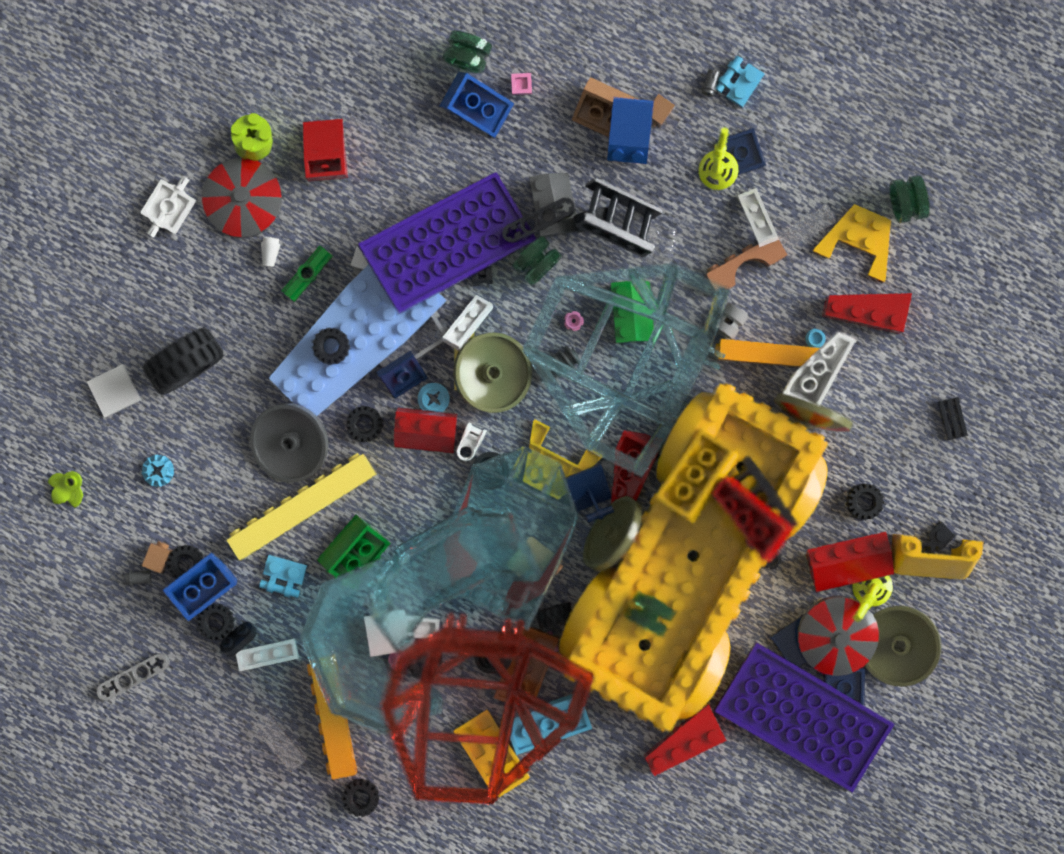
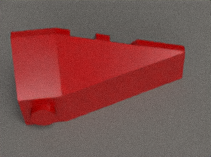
M623 431L615 449L616 457L611 503L626 496L637 501L664 443L663 441L645 433Z

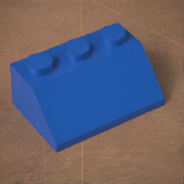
M211 552L164 588L163 591L187 621H190L234 587L238 580L229 568Z

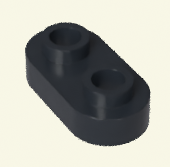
M250 622L240 624L222 640L220 650L229 657L236 655L255 638L257 633L256 627Z

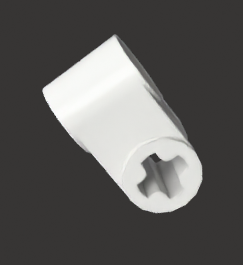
M468 423L457 448V456L460 460L468 462L474 458L487 430H481L472 426V423ZM464 447H469L472 451L468 458L460 455V451Z

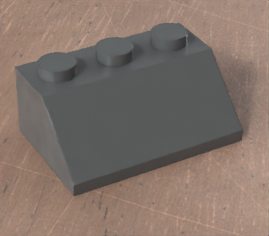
M547 173L529 177L535 211L562 198H569L573 201L568 173ZM564 202V207L559 210L555 206L554 209L556 210L558 217L561 216L559 212L562 210L569 212V207L571 206V204H567L566 202ZM550 210L545 211L543 214L544 221H551L554 216L553 212ZM576 211L570 217L539 231L540 239L577 232L573 218L576 215Z

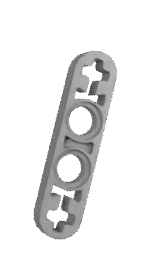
M162 653L156 654L101 683L97 688L98 697L102 700H110L168 668L169 658ZM157 657L160 660L164 659L163 668L157 666L153 668L155 673H152V669L147 662H150V665L157 662ZM141 666L145 667L148 672L144 678L139 677L137 674V669ZM120 677H128L130 680L129 686H121L119 683ZM114 680L117 689L110 691V696L107 694L103 695V686L106 688L113 686L112 681Z

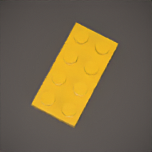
M488 709L453 730L495 799H498L530 778Z

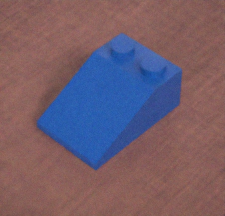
M458 71L439 106L495 138L514 103L468 73Z
M613 97L607 161L647 164L654 101Z

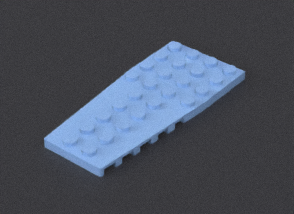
M368 264L346 286L269 379L294 404L301 405L318 416L334 401L344 395L353 385L357 384L366 374L376 368L379 363L402 346L446 300L438 293L398 315ZM329 327L342 331L350 341L348 356L345 357L344 361L333 365L319 361L312 350V341L315 339L316 333L318 334L320 330ZM329 338L324 342L323 347L326 353L334 354L337 352L339 344L336 339Z

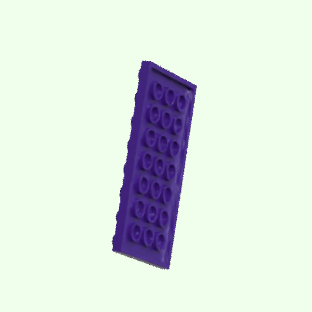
M497 172L358 243V248L399 315L534 243L537 239L534 234L515 243H510L503 238L502 232L504 227L522 218L523 215ZM525 222L526 230H531L527 222ZM518 224L517 226L520 229L515 231L509 229L510 233L507 236L515 238V233L520 231L523 235L525 232L521 229L520 224Z
M756 641L714 709L716 713L852 793L895 725L890 720Z

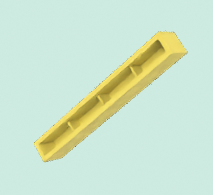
M357 453L348 459V464L344 466L342 464L337 465L331 469L333 473L329 476L322 475L314 480L316 484L310 488L306 485L297 491L299 495L291 498V496L285 498L280 502L282 505L276 509L274 507L269 508L263 512L264 517L259 520L257 517L246 523L248 527L242 531L238 528L229 534L231 537L227 539V542L239 560L246 558L377 475L365 454L359 455Z

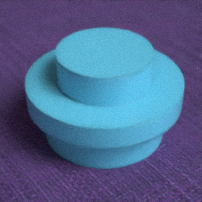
M812 329L805 336L806 344L809 347L820 348L826 340L825 334L819 329Z

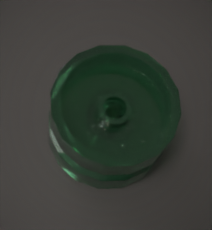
M456 30L451 31L448 43L452 47L445 48L442 59L456 68L475 74H483L486 67V61L483 58L489 57L492 45L473 34Z
M911 176L907 179V182L902 178L890 182L891 205L894 217L899 224L910 222L912 216L916 220L929 217V197L922 176Z
M544 236L530 244L512 265L519 274L531 268L524 278L530 286H533L544 277L563 256L556 248L551 249L544 255L550 246V242Z
M637 590L632 600L642 609L639 610L629 606L624 617L663 637L668 628L658 618L672 621L676 611L666 606V603Z

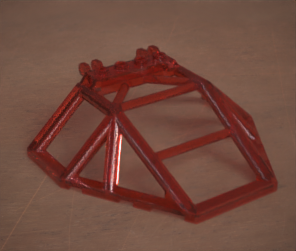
M448 613L445 618V626L440 630L434 631L395 654L381 700L380 710L415 800L494 804L499 799V795L517 778L521 779L529 772V767L537 760L541 761L553 750L569 730L572 732L578 727L595 675L593 671L522 635L524 621L521 619L517 620L515 633L511 632L513 623L510 618L505 619L502 632L465 628V614H460L457 620V627H452L454 614ZM428 652L420 680L398 693L406 665ZM441 653L458 654L437 667ZM472 655L485 656L505 682L439 676ZM531 657L578 681L567 713L521 689ZM498 658L517 659L512 677ZM431 685L507 690L498 737L428 732ZM409 703L398 724L393 711ZM529 708L559 723V726L547 737L543 738ZM517 712L534 748L505 774L504 768L515 713ZM417 713L413 762L404 736ZM428 740L496 745L488 788L477 789L425 785Z

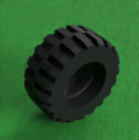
M201 327L177 339L153 355L143 364V371L157 393L165 395L213 367L223 358V350L210 330Z

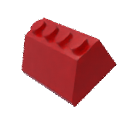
M886 532L808 549L806 552L816 592L894 575L892 550Z

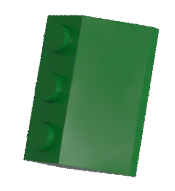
M650 281L611 283L610 291L615 344L655 341Z
M356 514L319 556L317 561L327 572L350 588H353L391 543Z

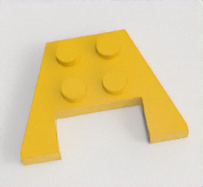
M854 204L812 252L829 259L837 240L875 256L867 276L884 283L887 272L891 220Z
M534 419L524 481L560 499L567 492L563 478L593 467L603 457V454L587 447L578 465L541 446L550 427Z

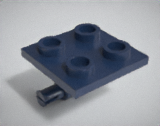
M601 464L563 478L575 513L593 506L595 512L585 515L588 523L596 519L602 520L604 516L614 513L612 505L602 509L597 505L612 498Z

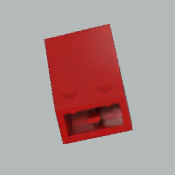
M343 119L303 122L304 166L307 181L348 178Z

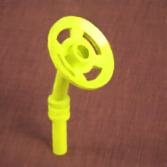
M727 128L721 129L718 143L714 146V150L707 153L699 165L701 181L707 187L714 190L728 188L735 182L738 175L737 161L733 155L726 151L725 144L729 133ZM724 156L730 160L728 163L722 161ZM710 158L711 160L708 162L706 166V171H704V165L706 161ZM733 168L732 175L726 182L725 179L728 177L730 169ZM710 176L718 180L719 185L710 183L706 178Z
M890 576L884 577L887 581L886 583H882L877 578L869 581L867 585H865L866 581L861 584H852L854 596L860 602V607L853 617L856 622H860L866 611L871 607L882 605L889 599L892 593ZM864 590L865 595L863 596V598L860 595L859 591ZM887 590L885 596L877 601V598L881 597L884 591Z

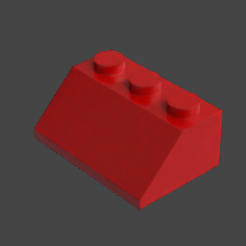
M398 407L395 416L394 447L454 453L458 414Z

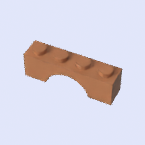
M779 239L761 247L759 245L753 247L750 244L742 249L743 253L736 257L733 254L724 259L725 264L721 266L715 264L708 268L705 278L716 297L736 285L735 274L742 263L759 261L769 267L785 258L787 253Z

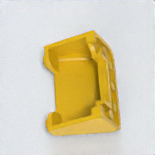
M892 534L891 550L894 572L910 576L965 579L971 574L982 555L983 542L962 539L959 547L951 549V556L921 553V543L916 537Z

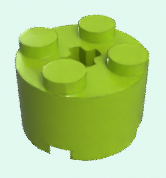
M251 113L237 119L231 127L233 146L241 158L258 161L270 153L273 137L270 125L264 118L256 113Z

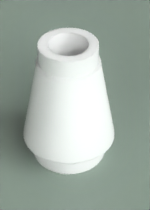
M263 237V242H261L262 265L274 267L280 248L278 238Z

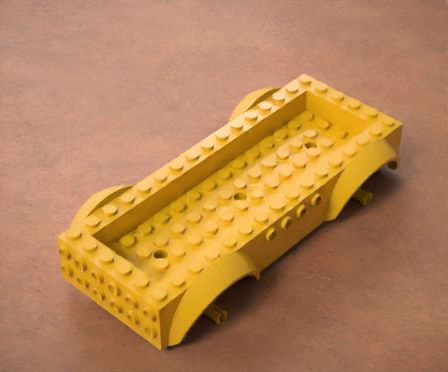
M719 384L715 386L712 393H699L688 404L677 420L662 450L656 471V478L661 483L658 492L702 429L734 449L739 455V458L726 477H734L739 473L736 470V465L745 457L749 456L754 460L799 523L787 538L789 539L805 524L822 495L827 477V465L822 457L828 444L824 441L825 437L816 432H807L806 426L798 422H789L788 416L780 412H771V407L762 402L756 404L752 401L753 397L746 393H736V388L730 384ZM748 476L740 484L750 490L757 481L753 476ZM765 492L756 495L763 503L767 502L768 496ZM655 493L649 503L651 505L642 515L640 527L630 547L621 557L617 567H609L599 572L591 581L574 607L560 640L559 652L565 659L562 665L564 677L573 682L576 679L582 682V687L591 692L594 689L597 690L600 697L609 702L612 699L615 700L618 707L627 712L630 709L635 711L636 717L645 722L648 719L653 721L654 727L663 732L665 729L671 731L677 719L683 720L695 715L715 692L724 674L730 653V641L726 629L731 620L735 621L739 615L740 609L738 607L741 602L747 600L750 594L748 589L751 583L755 584L760 576L757 572L760 567H764L768 562H761L756 551L749 549L744 542L746 538L743 533L737 529L730 515H727L719 502L713 497L695 523L692 524L655 498L657 494ZM775 508L773 511L780 515L778 510ZM691 550L697 552V558L694 561H689L687 557ZM642 639H647L650 642V648L646 651L639 648V642Z

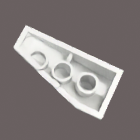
M836 332L790 377L782 393L820 405L856 340Z

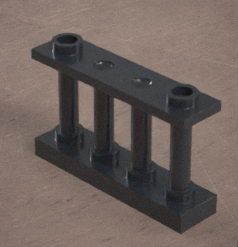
M595 177L587 182L585 187L593 191L588 213L576 219L575 226L642 258L652 253L654 245L646 240L651 219L661 215L663 210L653 203L646 202L607 183L602 178ZM601 195L610 199L605 221L596 216ZM618 203L627 207L622 229L613 224ZM635 211L644 215L639 237L632 235L630 232Z
M749 456L742 459V462L745 464L744 470L733 478L740 483L748 476H753L757 482L754 483L755 486L749 491L755 496L758 493L762 494L765 492L768 496L765 504L773 510L776 508L781 518L793 528L799 524L754 460ZM744 540V542L746 543V545H747V546L749 547V549L752 551V550H753V547H750V545L748 544V542H747L746 540Z

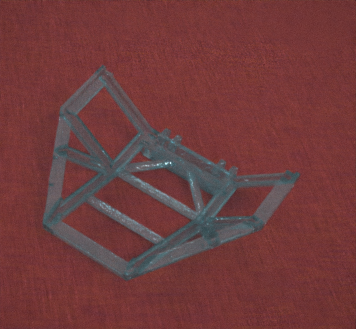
M675 263L556 276L522 351L540 375L544 385L550 394L553 395L574 431L579 435L585 448L642 477L674 424L681 416L683 407L686 408L689 403L686 401L703 365L706 364L717 370L720 368L718 363L706 358L709 352L719 358H724L726 355L712 348L730 289ZM664 276L657 300L643 278ZM676 278L714 296L704 329L667 313ZM630 280L644 303L591 284ZM565 289L606 303L576 369L538 350ZM614 306L657 321L624 393L583 373ZM672 328L692 337L683 357L680 354ZM662 329H664L677 366L672 380L633 393ZM550 370L602 397L571 404ZM667 390L658 410L637 401ZM622 407L659 424L638 459L600 442ZM606 409L590 433L579 415Z

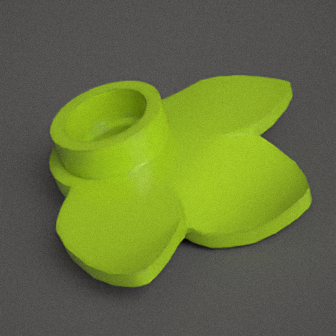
M69 471L65 474H53L48 480V483L54 487L51 494L53 503L61 504L68 500L74 508L78 507L83 499V492L80 488L82 485L80 474L74 471ZM69 479L73 480V485L69 483Z

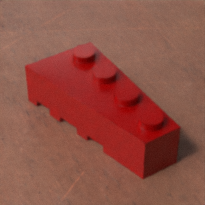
M912 293L829 295L825 299L822 317L901 334L905 329Z
M723 477L712 492L727 515H730L735 522L734 525L743 533L750 547H753L761 562L771 561L795 529L733 477Z
M706 703L695 715L687 718L647 751L644 757L653 776H656L725 742L726 739L709 704Z

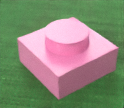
M531 73L511 74L512 95L532 94Z

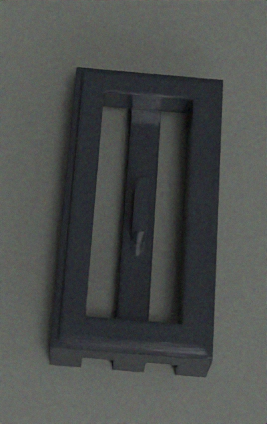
M959 397L939 401L938 405L947 440L968 436ZM952 402L955 404L962 433H959ZM944 404L948 406L955 435H951Z

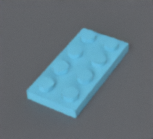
M580 692L503 718L516 755L592 729Z

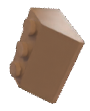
M590 77L582 92L572 121L609 137L613 97L637 98Z

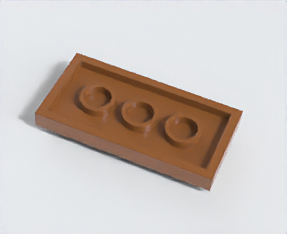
M522 623L512 647V662L509 668L503 672L494 698L524 710L533 708L559 637Z

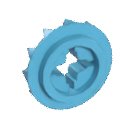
M439 383L426 384L418 394V404L422 410L443 412L450 402L447 389ZM440 392L437 399L441 404L433 402L428 406L430 398L427 393L435 395Z
M153 455L147 458L142 465L144 480L151 486H164L173 478L174 466L170 459L163 455ZM164 465L160 471L162 476L158 474L152 475L155 471L154 466L160 467Z

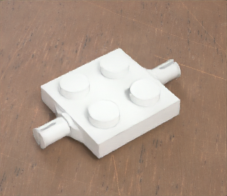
M182 176L177 185L169 184L162 179L159 181L140 212L153 223L147 234L154 237L159 228L167 229L174 234L177 233L196 202L195 199L188 196L183 190L189 179Z

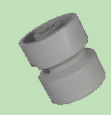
M727 303L721 311L722 316L717 317L712 327L728 339L733 340L739 332L738 327L743 326L749 316L735 305Z

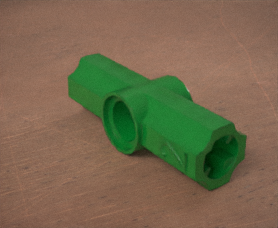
M319 245L307 261L298 268L296 274L281 291L296 302L307 287L316 280L317 275L333 256ZM305 269L312 270V276L308 279H304L302 276Z

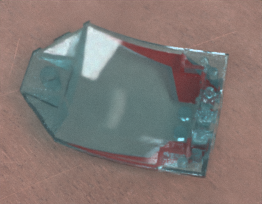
M523 446L515 451L503 453L490 458V460L471 465L469 476L455 511L422 578L529 630L566 552L578 520V514L561 463Z

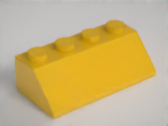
M701 429L655 498L694 524L712 498V492L722 478L726 477L739 458V455L734 449Z

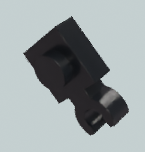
M940 521L926 535L930 540L922 542L921 549L924 546H929L930 550L927 554H934L936 546L942 550L955 535Z

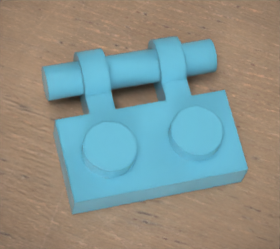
M736 56L728 64L725 74L718 79L715 89L719 93H722L724 88L730 90L726 98L743 108L763 78L764 73L749 63L745 69H742L739 65L743 59ZM734 73L739 75L735 84L730 82Z
M268 555L263 574L270 576L269 582L261 580L259 588L266 589V592L270 593L274 591L284 594V597L298 598L300 590L293 589L294 583L302 585L308 565ZM277 578L288 581L287 586L276 584Z

